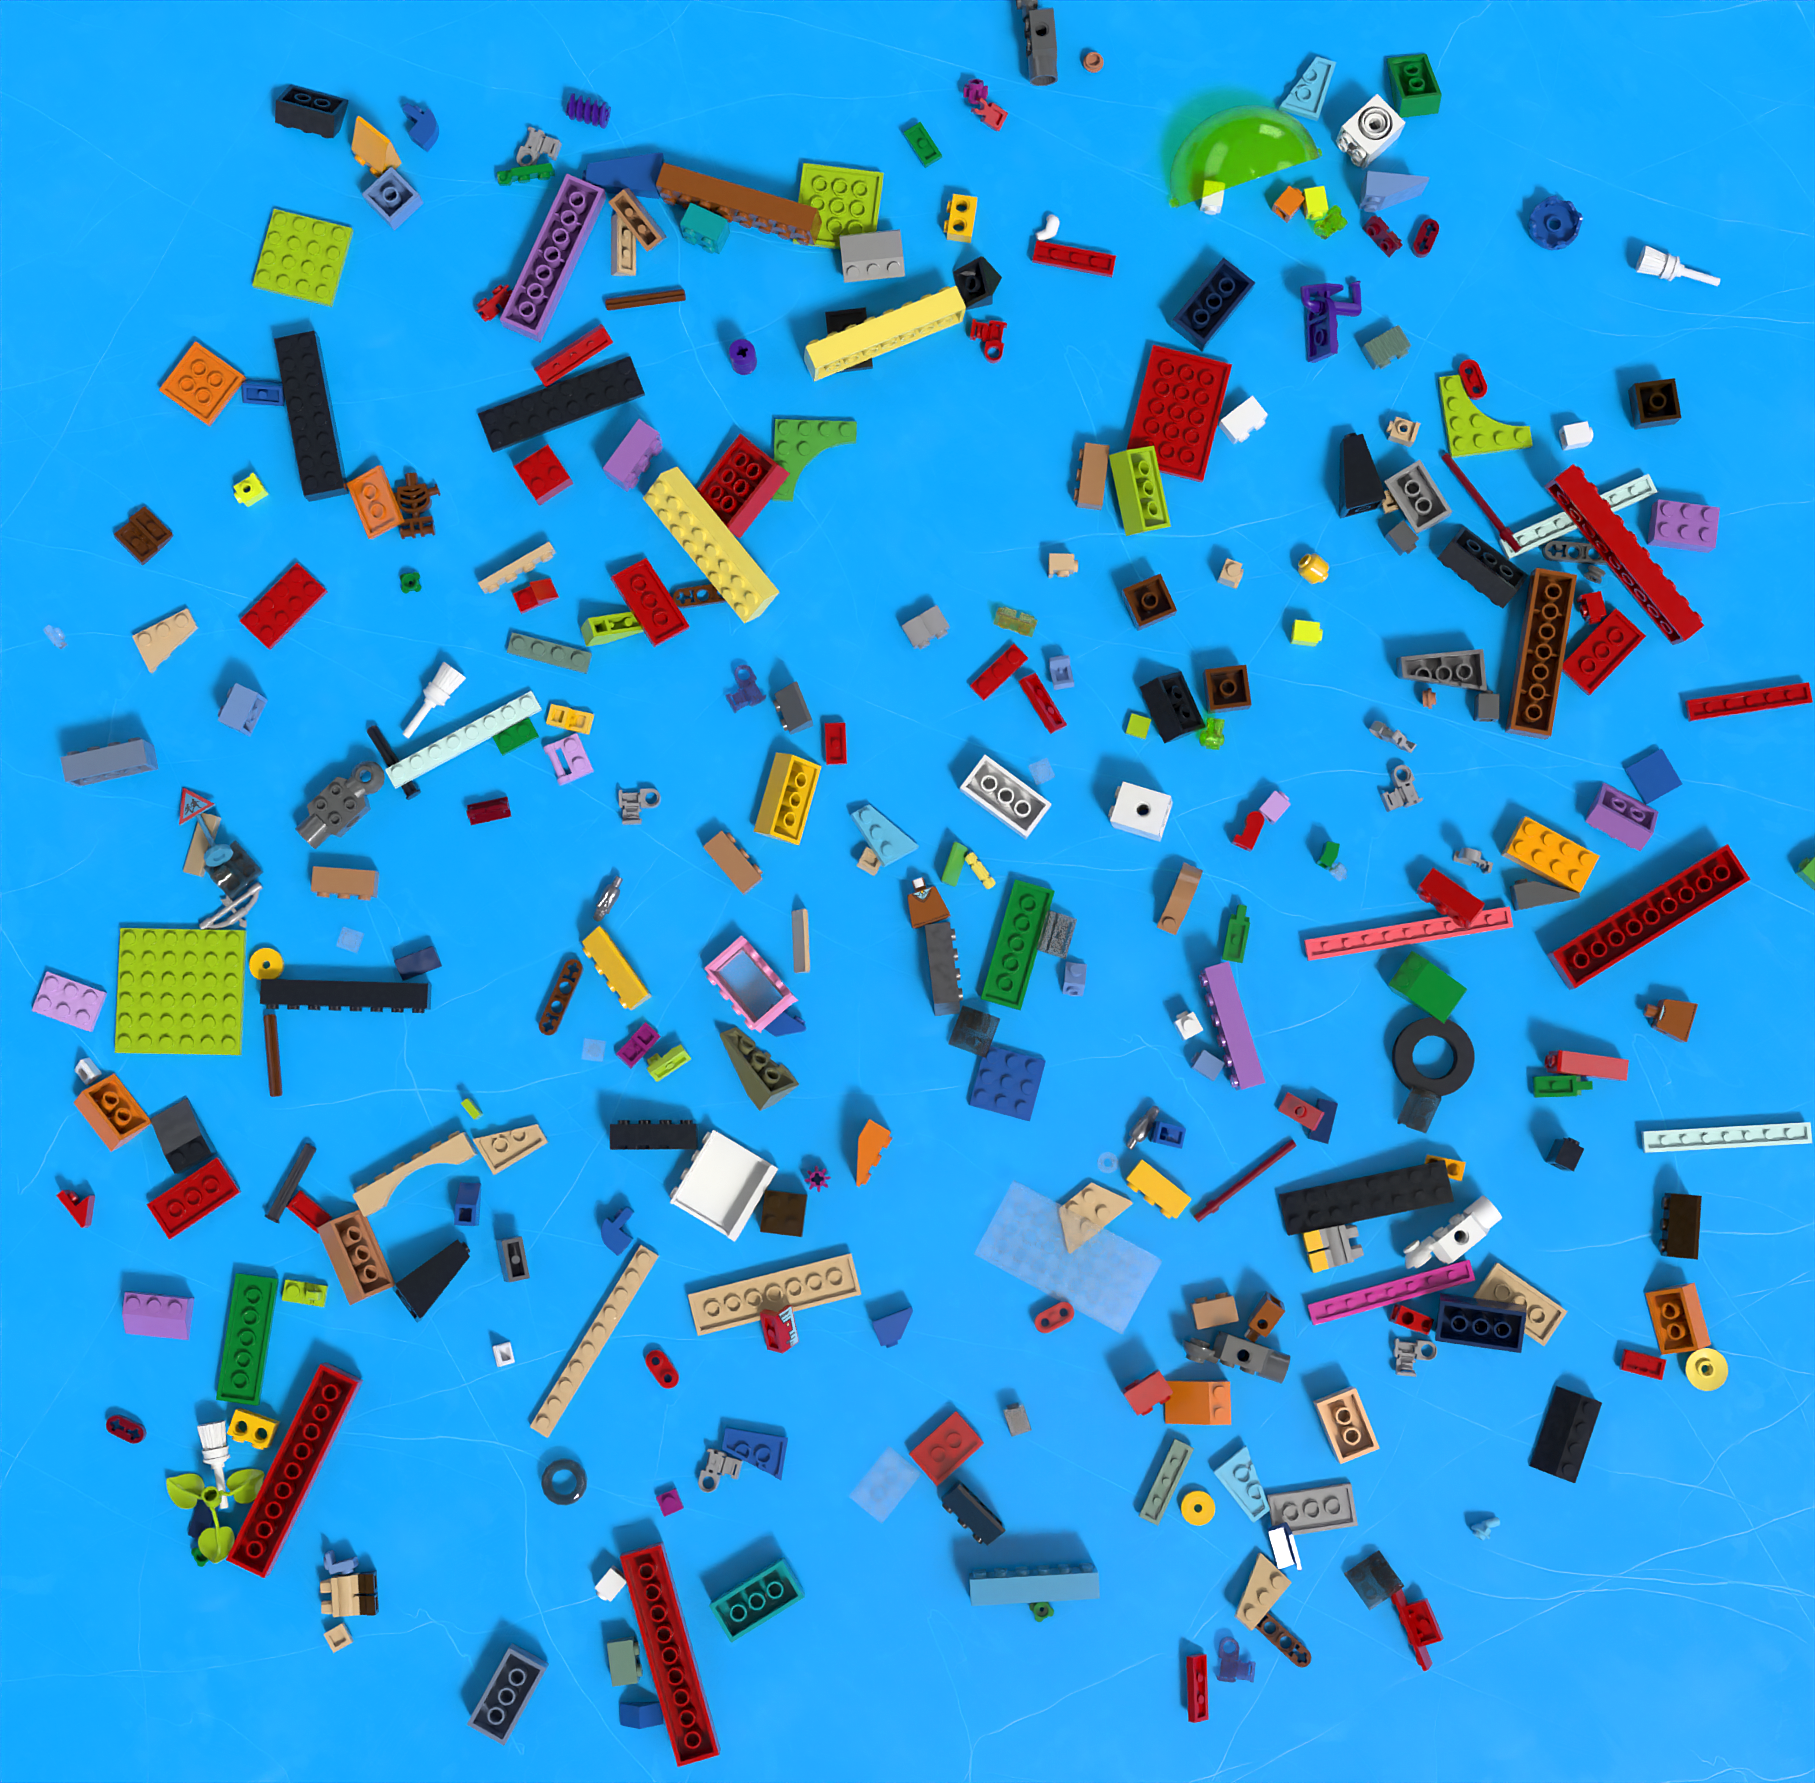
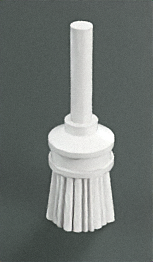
M1649 246L1643 247L1635 269L1636 272L1657 275L1660 279H1667V281H1671L1675 277L1680 278L1684 276L1718 286L1721 280L1711 275L1684 268V265L1680 264L1679 256H1672L1669 253L1666 255Z
M443 662L432 683L429 682V685L423 690L426 697L424 705L402 734L409 739L430 709L435 708L436 705L444 706L447 699H450V695L466 678Z
M226 1421L198 1425L197 1429L203 1446V1463L211 1465V1469H214L218 1491L223 1490L226 1492L223 1467H225L224 1462L230 1458L228 1452L229 1445H226ZM222 1496L220 1509L228 1508L227 1496Z

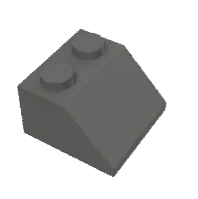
M797 681L775 693L776 700H773L777 712H782L784 718L781 719V723L785 731L789 730L790 735L813 726L811 715Z

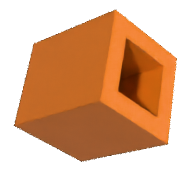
M1289 185L1274 203L1271 211L1288 223L1303 205L1305 197H1303V193L1299 189H1293Z

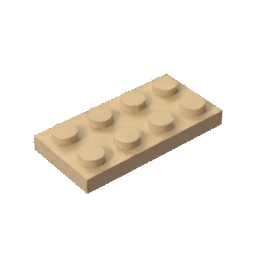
M1499 1263L1494 1264L1473 1295V1298L1526 1305L1527 1315L1524 1333L1542 1346H1545L1568 1312Z

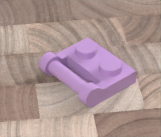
M577 733L543 747L545 754H548L556 771L559 786L594 772ZM560 748L572 772L569 775L565 774L556 750Z

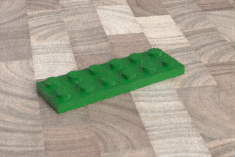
M1015 879L981 1000L1021 1011L1054 896V890Z
M236 1273L216 1400L260 1405L279 1278Z

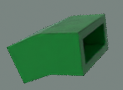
M1329 841L1325 842L1316 864L1325 870L1331 868L1338 856L1340 844Z

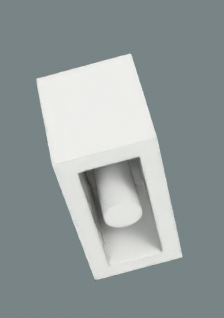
M1251 396L1224 417L1218 426L1234 445L1238 441L1240 443L1245 441L1250 436L1249 432L1254 428L1257 431L1266 424L1265 420L1268 414L1257 400Z

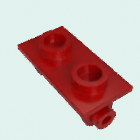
M500 284L492 291L494 294L488 300L485 297L476 305L478 309L475 312L479 313L481 311L483 314L480 317L485 322L491 321L500 312L496 307L497 304L503 309L506 307L513 292L511 289L509 291L506 290L509 285L502 286Z

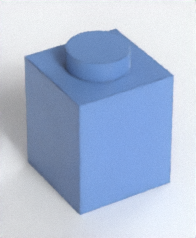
M1202 1050L1200 1053L1196 1052L1190 1061L1193 1063L1191 1068L1210 1081L1216 1079L1225 1064L1205 1050Z

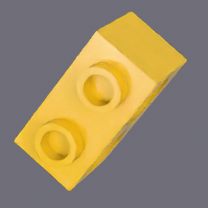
M953 194L952 201L948 200L947 213H950V218L945 220L944 224L947 240L971 243L977 197ZM962 205L965 206L967 209L963 212H960L956 208ZM956 225H961L964 229L962 231H956L953 227Z
M238 1408L234 1412L227 1434L231 1435L232 1439L237 1442L244 1443L245 1440L251 1442L252 1447L264 1450V1447L268 1448L272 1445L280 1421ZM240 1421H244L247 1424L245 1432L239 1429ZM260 1428H264L267 1431L265 1439L261 1438L258 1434Z

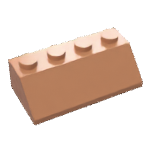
M361 1210L331 1220L317 1228L349 1305L367 1299L395 1285L367 1217L363 1216Z

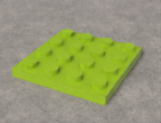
M803 163L798 203L818 208L822 220L815 245L808 244L807 246L841 250L840 235L877 232L884 173ZM793 239V244L802 245L798 243L797 240Z
M274 209L252 286L256 289L332 307L354 232L353 229Z

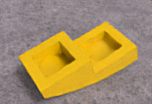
M551 704L546 724L589 735L594 715Z

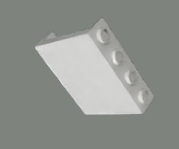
M713 1130L712 1133L707 1132L702 1140L704 1146L701 1151L697 1150L693 1155L691 1161L694 1163L691 1168H686L680 1179L683 1180L679 1187L675 1186L669 1196L672 1198L670 1203L678 1206L735 1242L779 1168Z

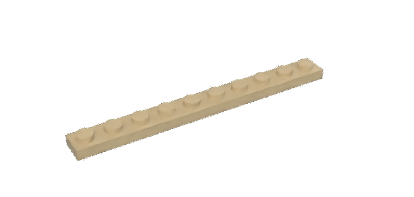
M640 1245L530 1425L532 1429L547 1438L549 1437L658 1259V1254Z

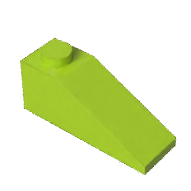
M632 612L588 618L581 627L586 647L606 644L644 632Z

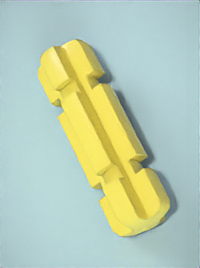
M971 852L965 857V861L968 865L972 866L971 869L979 880L983 881L982 884L987 890L992 888L996 882L989 876V872L983 864L977 860L978 857L975 853Z

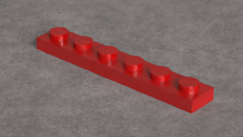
M1806 682L1687 700L1685 705L1688 721L1691 722L1810 704L1813 700L1810 684Z

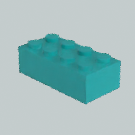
M782 1557L712 1600L709 1607L732 1643L803 1599L805 1592L785 1558Z

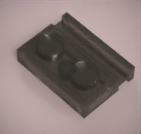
M1048 910L1036 950L1066 959L1077 919Z
M1412 1086L1397 1119V1124H1404L1408 1128L1426 1134L1441 1102V1095Z

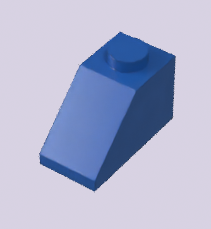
M912 1306L872 1321L881 1346L886 1345V1348H890L898 1344L897 1340L901 1339L913 1313Z

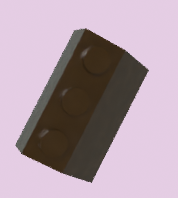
M1665 1193V1197H1662L1661 1208L1664 1209L1663 1218L1660 1220L1662 1239L1659 1240L1658 1245L1661 1256L1698 1260L1702 1196Z

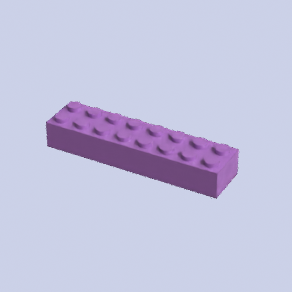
M566 174L500 318L503 327L541 343L607 198L604 189Z

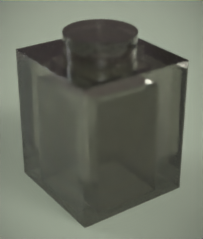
M1018 1402L1006 1405L1007 1409L1003 1410L1011 1437L1031 1431L1024 1405H1019Z

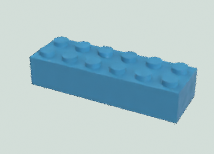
M1080 1563L1079 1567H1071L1070 1564H1060L1058 1568L1050 1569L1049 1565L1037 1566V1569L1028 1570V1567L1021 1566L1016 1567L1015 1571H1007V1568H995L994 1572H986V1569H975L973 1573H969L971 1606L1100 1599L1099 1575L1096 1566H1092V1563Z

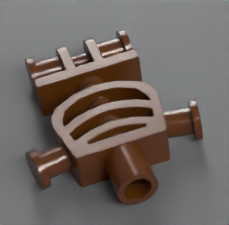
M417 473L405 474L406 486L398 487L397 492H393L400 510L404 513L412 514L411 519H404L405 522L400 524L401 538L404 540L405 537L412 536L414 539L416 534L420 533L421 537H425L426 534L434 536L436 535L434 518L432 516L420 517V514L431 508V496L441 495L438 484L428 488L426 484H418ZM402 504L411 506V509L403 507ZM431 523V526H424V524ZM415 525H419L420 529H415ZM410 526V528L404 529L403 527Z

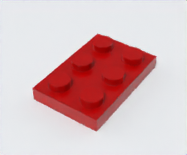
M955 1411L917 1445L909 1455L938 1486L978 1450L984 1442L959 1413Z

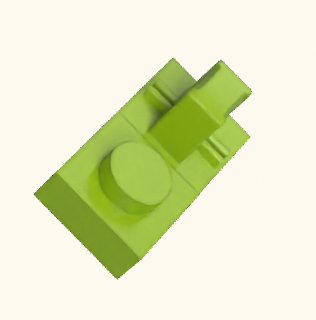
M680 1044L672 1048L662 1058L656 1053L647 1059L649 1067L646 1069L654 1080L658 1082L691 1060V1057Z
M285 1279L282 1301L325 1307L328 1286Z

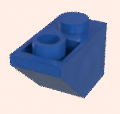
M772 1004L767 1010V1012L775 1005ZM785 1009L764 1028L775 1037L802 1033L807 1030L804 1026L806 1022L796 1015L794 1018L790 1017L787 1014L788 1009Z
M460 1182L455 1203L454 1225L479 1226L482 1183Z

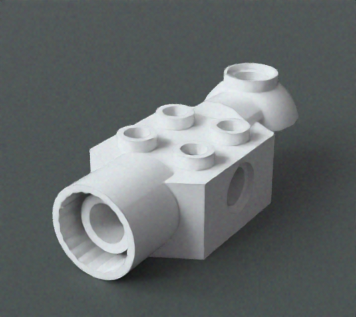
M1484 1195L1466 1208L1463 1214H1456L1449 1219L1448 1222L1450 1224L1445 1228L1440 1227L1432 1233L1433 1238L1429 1236L1421 1243L1419 1240H1416L1403 1250L1406 1254V1268L1409 1269L1413 1266L1419 1268L1432 1257L1431 1252L1443 1263L1450 1264L1487 1235L1490 1228L1502 1219L1501 1214ZM1458 1231L1459 1238L1455 1241L1454 1234Z

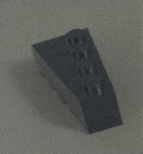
M617 1120V1124H610V1150L698 1149V1124H693V1120H680V1124H672V1120H659V1124H651V1120H638V1124H630V1120Z

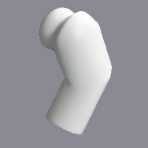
M1055 215L1047 217L1046 228L1035 233L1037 241H1045L1057 234L1060 225L1058 217Z

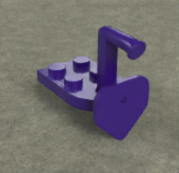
M1361 281L1349 284L1352 290V303L1335 302L1330 298V296L1343 290V285L1324 283L1300 287L1301 302L1308 309V362L1316 363L1338 353V322L1336 315L1357 317L1361 314Z

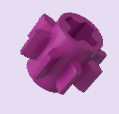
M971 79L968 81V84H965L963 97H968L969 103L979 104L976 102L977 98L987 99L988 86H984L983 80Z
M815 1166V1172L807 1171L810 1178L805 1179V1182L811 1183L810 1190L813 1187H817V1191L820 1192V1186L822 1185L828 1188L825 1181L831 1179V1177L825 1176L826 1168L821 1172L818 1171V1166ZM815 1173H819V1176L824 1178L823 1181H820V1185L812 1182V1178L816 1175Z

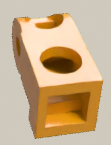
M1426 1155L1424 1164L1445 1160L1449 1179L1462 1181L1466 1162Z

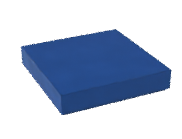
M1662 749L1624 769L1645 805L1682 785L1681 780Z

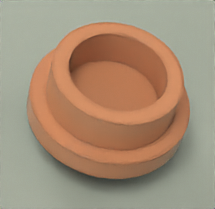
M1096 52L1088 53L1083 61L1084 68L1091 73L1100 71L1104 63L1102 56Z
M1428 688L1427 691H1423V707L1432 709V705H1436V692H1432V688Z

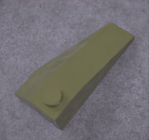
M737 1027L720 1034L747 1095L759 1111L775 1105L798 1087L799 1083L784 1065L781 1064L779 1066L771 1060V1055L768 1052H765V1054L755 1047V1042Z

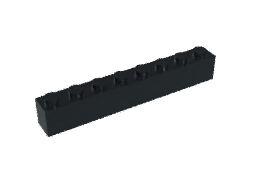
M261 979L260 1004L266 1005V1009H279V1006H287L288 1010H300V1006H308V1010L320 1011L321 1007H329V1011H341V1007L349 1008V1011L362 1012V1008H370V1012H383V1009H391L392 1013H404V1009H412V1013H425V1010H431L432 985L428 983Z

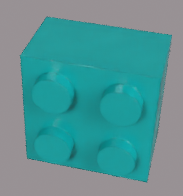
M690 203L680 223L684 240L689 244L702 246L705 251L711 254L714 252L720 254L730 234L727 219L693 203Z

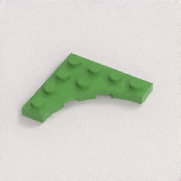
M775 419L774 461L788 471L790 475L773 495L772 500L793 502L795 487L805 466L817 457L819 453L828 448L845 444H856L857 422Z

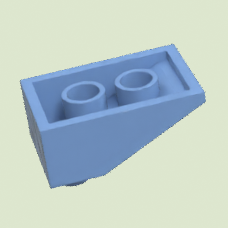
M1368 171L1361 184L1359 209H1364L1366 212H1376L1377 210L1380 211L1420 196L1429 181V177Z

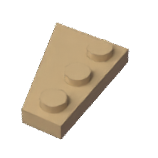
M187 608L133 635L135 644L149 672L153 673L179 645H182L198 629V626L190 610Z
M538 1124L473 1139L493 1175H496L548 1143Z
M1258 1553L1253 1571L1250 1573L1248 1584L1234 1615L1249 1631L1256 1627L1292 1583L1262 1553Z

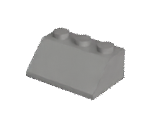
M900 229L839 236L844 283L905 276Z
M1421 460L1384 481L1416 534L1433 527L1451 516L1452 510Z

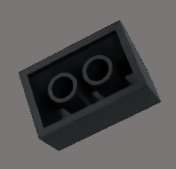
M290 85L276 100L275 123L281 124L286 128L300 129L305 133H315L323 138H334L341 129L348 100Z
M1181 671L1157 677L1140 687L1143 698L1148 705L1164 744L1206 728Z
M960 1480L941 1497L944 1502L942 1504L943 1508L950 1514L954 1512L959 1517L957 1519L958 1523L964 1529L969 1527L974 1532L973 1538L979 1544L984 1542L988 1546L1006 1531L1005 1525Z

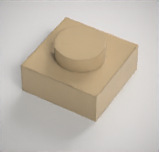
M1389 490L1384 491L1387 499L1381 506L1383 513L1387 514L1400 509Z
M866 847L856 866L874 876L881 863L872 849Z
M344 1622L323 1634L333 1653L354 1641Z

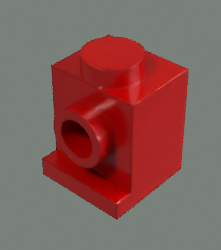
M1601 591L1580 595L1576 599L1577 603L1581 602V616L1585 617V622H1588L1589 625L1601 622V619L1607 615Z

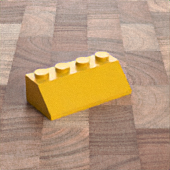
M776 752L753 832L799 845L822 766L792 754Z
M601 926L597 927L582 941L585 946L582 950L588 958L593 957L596 961L594 967L599 974L606 975L608 978L606 984L612 992H618L620 995L618 1000L624 1009L628 1007L630 1010H634L652 997L604 928Z

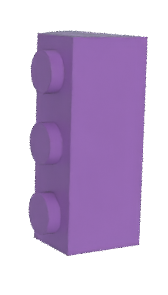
M1603 783L1588 810L1585 822L1591 827L1598 828L1607 833L1610 837L1624 842L1628 847L1641 851L1654 833L1659 812Z
M136 1291L125 1292L122 1311L125 1333L189 1340L194 1298Z

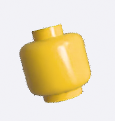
M1306 554L1299 561L1298 572L1310 584L1322 583L1328 577L1329 565L1318 554Z

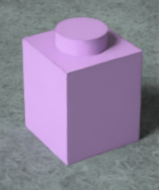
M1274 791L1259 808L1258 812L1273 825L1291 803L1288 802L1289 798L1284 793Z

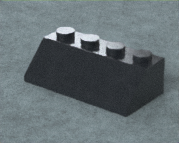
M1464 525L1438 557L1445 567L1451 568L1462 580L1469 582L1476 591L1486 595L1493 604L1500 606L1502 609L1517 593L1528 577L1525 572Z
M1556 1386L1529 1466L1576 1483L1602 1402Z

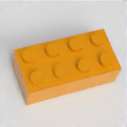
M1526 816L1520 819L1502 853V856L1565 890L1576 893L1582 891L1600 857Z

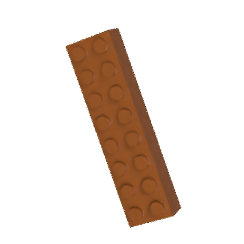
M663 163L656 183V187L666 204L672 206L678 204L687 210L690 203H693L727 219L729 223L735 221L745 228L755 227L765 234H770L771 232L778 234V237L789 240V238L795 239L802 245H815L822 225L818 208L667 163Z
M1535 568L1530 574L1505 733L1544 740L1552 735L1577 579L1575 574Z

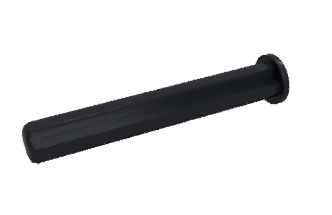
M374 725L368 728L367 733L388 767L400 762L378 726ZM412 780L401 786L407 795V800L421 793V790L416 788Z
M305 1144L270 1211L264 1217L278 1224L280 1223L279 1219L317 1150L316 1147L311 1144Z

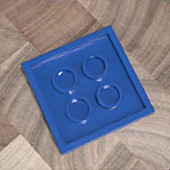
M985 1045L969 1105L1030 1122L1046 1061Z

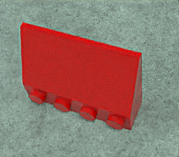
M740 433L697 488V491L729 531L740 539L790 473Z

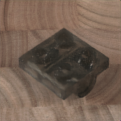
M236 840L229 845L233 855L227 862L218 866L206 865L204 867L213 882L230 899L236 897L263 873L262 869Z
M962 1006L948 1044L986 1058L1000 1018Z
M1379 1550L1344 1573L1369 1611L1404 1587V1584Z

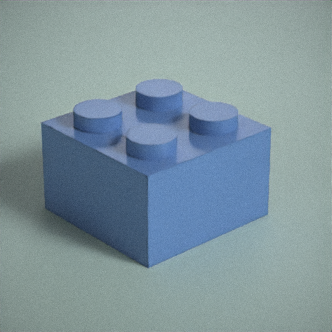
M392 167L362 194L366 203L394 231L423 204L420 195Z
M235 683L234 687H231L227 693L228 700L225 706L223 705L218 712V721L250 737L268 700L259 693Z

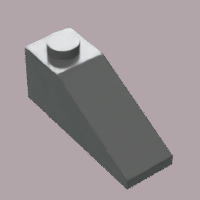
M1527 879L1517 880L1515 885L1509 887L1514 911L1580 898L1579 893L1536 881L1528 882Z

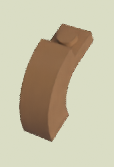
M1183 863L1157 928L1174 935L1177 934L1191 904L1203 870Z

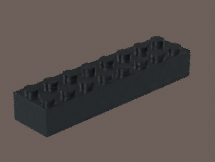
M315 331L274 338L303 495L311 502L349 494L320 338Z

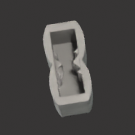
M936 605L903 624L902 629L913 648L919 647L921 650L930 645L929 641L935 637L940 639L946 636L950 626Z

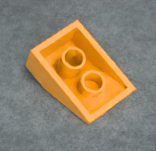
M358 116L356 118L351 148L355 155L354 159L362 166L366 164L371 168L369 171L379 179L390 167L396 170L402 162L391 141Z

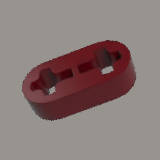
M1427 219L1422 223L1412 245V253L1416 257L1424 258L1429 254L1439 232L1437 221ZM1430 225L1433 231L1430 232L1429 236H1426V228ZM1422 241H1425V249L1421 252L1419 251V246Z
M114 1415L106 1422V1429L109 1433L129 1443H139L146 1437L147 1432L142 1424L123 1415ZM120 1420L119 1424L125 1428H117L115 1430V1425L112 1422ZM136 1429H139L138 1434H140V1437H136L134 1439V1434L129 1432L128 1430L134 1431Z

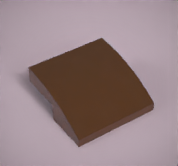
M145 506L129 518V523L114 533V538L142 566L154 557L173 537V534Z

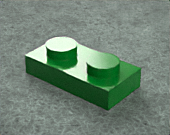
M921 122L903 132L904 137L924 168L942 158L941 152Z
M527 718L493 736V739L500 753L504 756L538 738L539 735L530 718Z

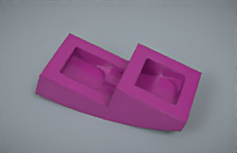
M645 1022L616 1053V1056L632 1069L661 1036Z

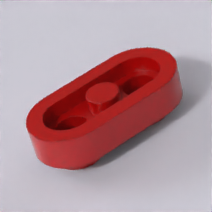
M1471 359L1463 361L1458 368V375H1460L1464 390L1470 399L1479 400L1487 392V384L1482 371L1476 361ZM1465 369H1470L1471 374H1466ZM1472 388H1478L1479 393H1474Z
M1059 1302L1040 1312L1035 1317V1327L1041 1333H1049L1070 1322L1074 1317V1309L1068 1302ZM1062 1308L1067 1309L1065 1316H1061L1059 1313ZM1043 1318H1047L1049 1320V1324L1047 1326L1041 1325V1320Z
M653 1350L648 1353L645 1360L646 1366L658 1383L666 1389L675 1387L679 1382V1373L666 1354L661 1350ZM653 1357L659 1358L660 1363L658 1365L653 1364ZM666 1374L672 1376L670 1382L665 1381L664 1377Z

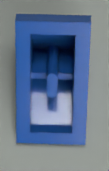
M1154 1121L1150 1142L1182 1149L1186 1128Z
M660 1702L620 1703V1725L643 1729L663 1724V1712Z

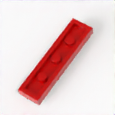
M1036 240L1032 263L1112 278L1116 255Z
M600 324L535 367L534 371L543 385L547 387L612 344L613 341L604 326Z

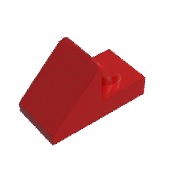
M551 578L530 582L529 587L513 593L521 614L559 598Z
M62 1190L56 1195L81 1228H88L91 1225L95 1195L88 1196L80 1203L78 1202L80 1198L72 1190Z

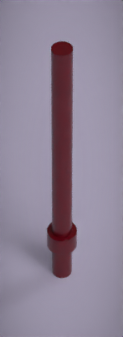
M1448 453L1443 455L1442 460L1499 531L1501 539L1504 542L1506 541L1515 553L1519 552L1522 547L1513 537L1514 533L1509 527H1505Z
M1291 1139L1215 1200L1211 1199L1205 1204L1206 1207L1193 1216L1195 1220L1199 1223L1210 1213L1214 1214L1218 1211L1219 1206L1297 1146L1296 1143Z

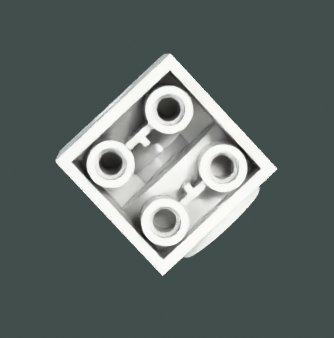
M1377 94L1341 127L1336 139L1337 146L1341 151L1347 152L1351 156V160L1356 166H1360L1364 170L1399 138L1405 122Z
M1123 782L1122 786H1118L1116 789V804L1111 806L1108 814L1113 828L1160 842L1173 804L1171 796ZM1141 810H1148L1146 815H1139Z

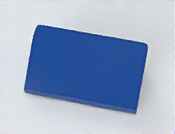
M246 379L242 383L243 403L284 406L285 394L282 382Z

